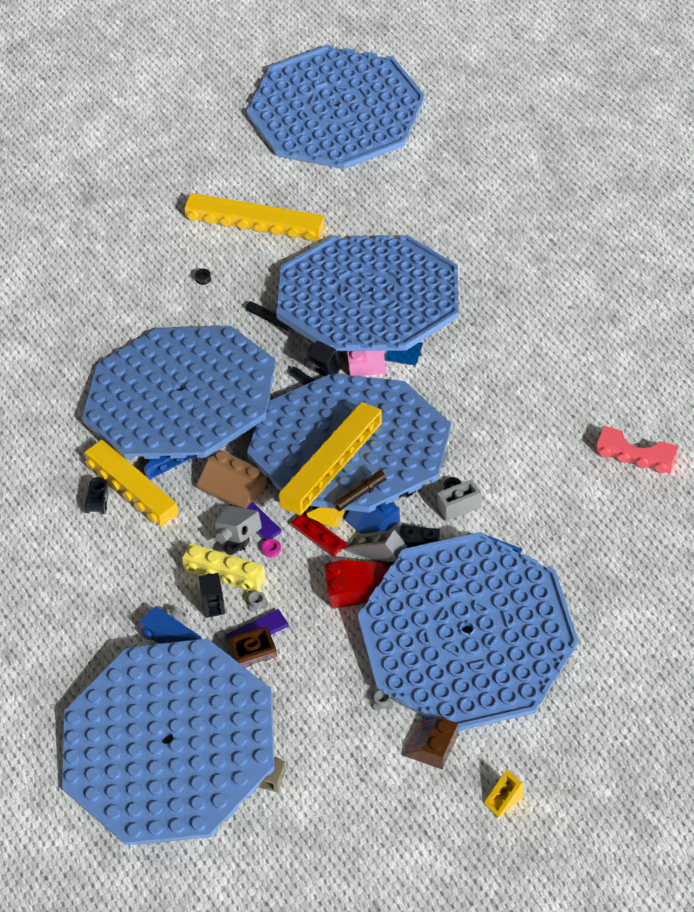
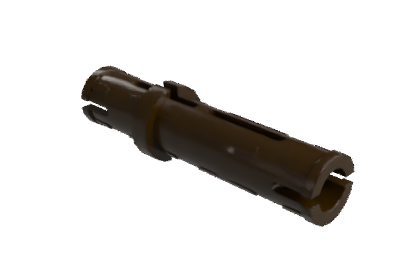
M378 470L372 476L362 479L361 483L335 499L333 501L335 509L340 512L364 494L374 491L376 486L387 480L384 472Z

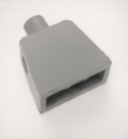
M228 505L215 521L216 540L221 544H224L226 541L243 542L262 528L259 512Z

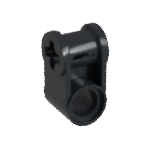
M95 477L90 481L88 494L85 499V513L101 512L106 514L109 492L104 478Z

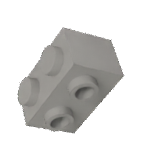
M473 479L437 493V508L446 521L481 507V491Z

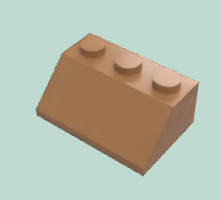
M219 449L208 459L197 483V488L229 504L246 509L266 489L267 477L257 467Z

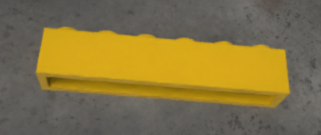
M100 440L84 452L86 466L90 470L94 469L99 477L107 480L114 491L119 490L127 502H133L136 509L140 513L144 512L153 524L157 523L162 527L179 514L177 503L103 440Z

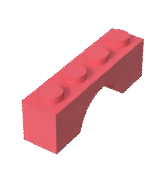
M604 426L597 442L596 453L605 458L611 457L623 463L629 462L637 464L641 468L647 467L655 469L659 473L671 474L677 458L678 446L659 441L652 447H635L625 440L622 430Z

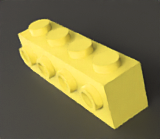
M190 543L182 558L185 572L198 576L219 573L221 583L251 592L259 591L265 580L264 565Z

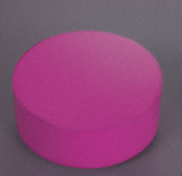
M276 539L265 540L261 545L262 554L269 558L278 556L281 552L280 542Z

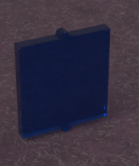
M419 342L406 351H387L385 361L416 366L419 356H421L423 343Z

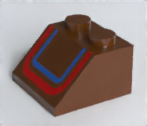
M268 626L228 638L234 660L245 668L277 657V650Z
M439 716L419 721L403 756L443 770L458 737V723Z

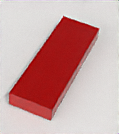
M305 511L301 516L299 515L290 522L293 528L332 557L347 545L344 540L320 522L309 518Z

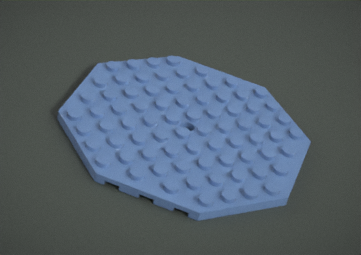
M325 45L270 65L266 76L263 77L258 92L256 91L252 99L251 106L247 109V117L276 156L346 169L405 146L425 99L424 93L394 57H378L376 53L364 52L362 54L356 53L354 49L342 48L340 50L334 49L332 45Z
M375 235V238L351 236V238L340 239V236H332L281 265L277 319L312 342L316 343L318 340L335 348L336 351H406L458 318V265L408 235H400V238H390V235Z
M232 326L155 328L96 365L82 420L86 426L125 459H133L134 456H144V459H160V456L186 458L187 455H197L198 458H206L266 419L267 406H269L271 396L270 390L274 380L273 374L274 369H276V360Z
M332 373L270 400L269 406H267L266 419L257 424L247 451V458L254 462L265 477H269L272 480V484L280 491L290 482L292 476H295L300 471L302 465L310 460L312 454L319 450L322 443L329 439L332 432L338 429L342 421L347 419L354 408H357L361 402L377 407L382 411V424L310 505L335 509L333 505L335 499L361 483L362 479L372 476L378 470H382L387 480L376 486L371 493L364 494L343 509L370 513L376 510V506L382 503L385 505L399 499V495L405 492L410 494L422 488V484L429 481L433 483L438 480L451 431V423L405 381Z
M482 532L402 549L396 562L391 565L380 585L376 587L369 597L365 607L358 613V621L377 691H382V694L388 696L386 692H389L391 699L428 719L439 716L458 723V731L535 714L578 645V637L556 570L537 563V560L525 554L521 555L513 551V548L500 541L496 542L488 538V535ZM470 626L473 631L470 634L464 633L462 628Z
M209 639L128 647L64 710L62 790L125 845L210 838L218 831V827L239 809L238 806L255 792L260 786L261 781L275 770L273 696L271 688ZM168 735L173 737L172 742L169 744L162 743L163 739Z

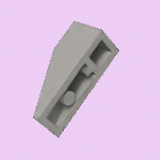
M395 530L353 535L344 550L381 562H391L398 559V555L402 549L407 548V545Z

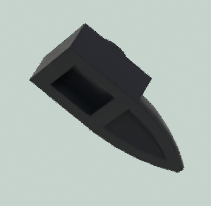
M250 537L241 543L226 541L224 545L226 554L233 555L238 551L245 550Z

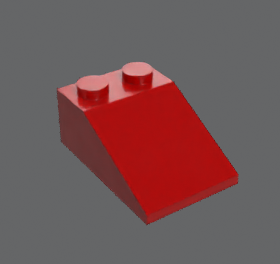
M340 560L324 564L328 595L332 608H343L367 603L369 597L376 587L380 585L384 575L387 573V564L354 560Z

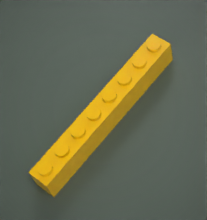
M195 193L190 194L185 205L186 218L192 221L199 220L209 224L216 223L227 227L234 226L241 229L256 230L257 232L287 235L292 238H305L309 241H319L325 227L324 215Z
M363 402L357 408H354L347 419L342 421L338 429L332 432L329 439L322 443L319 450L312 454L310 460L303 464L300 471L295 476H292L290 482L280 490V508L301 516L382 424L381 409Z

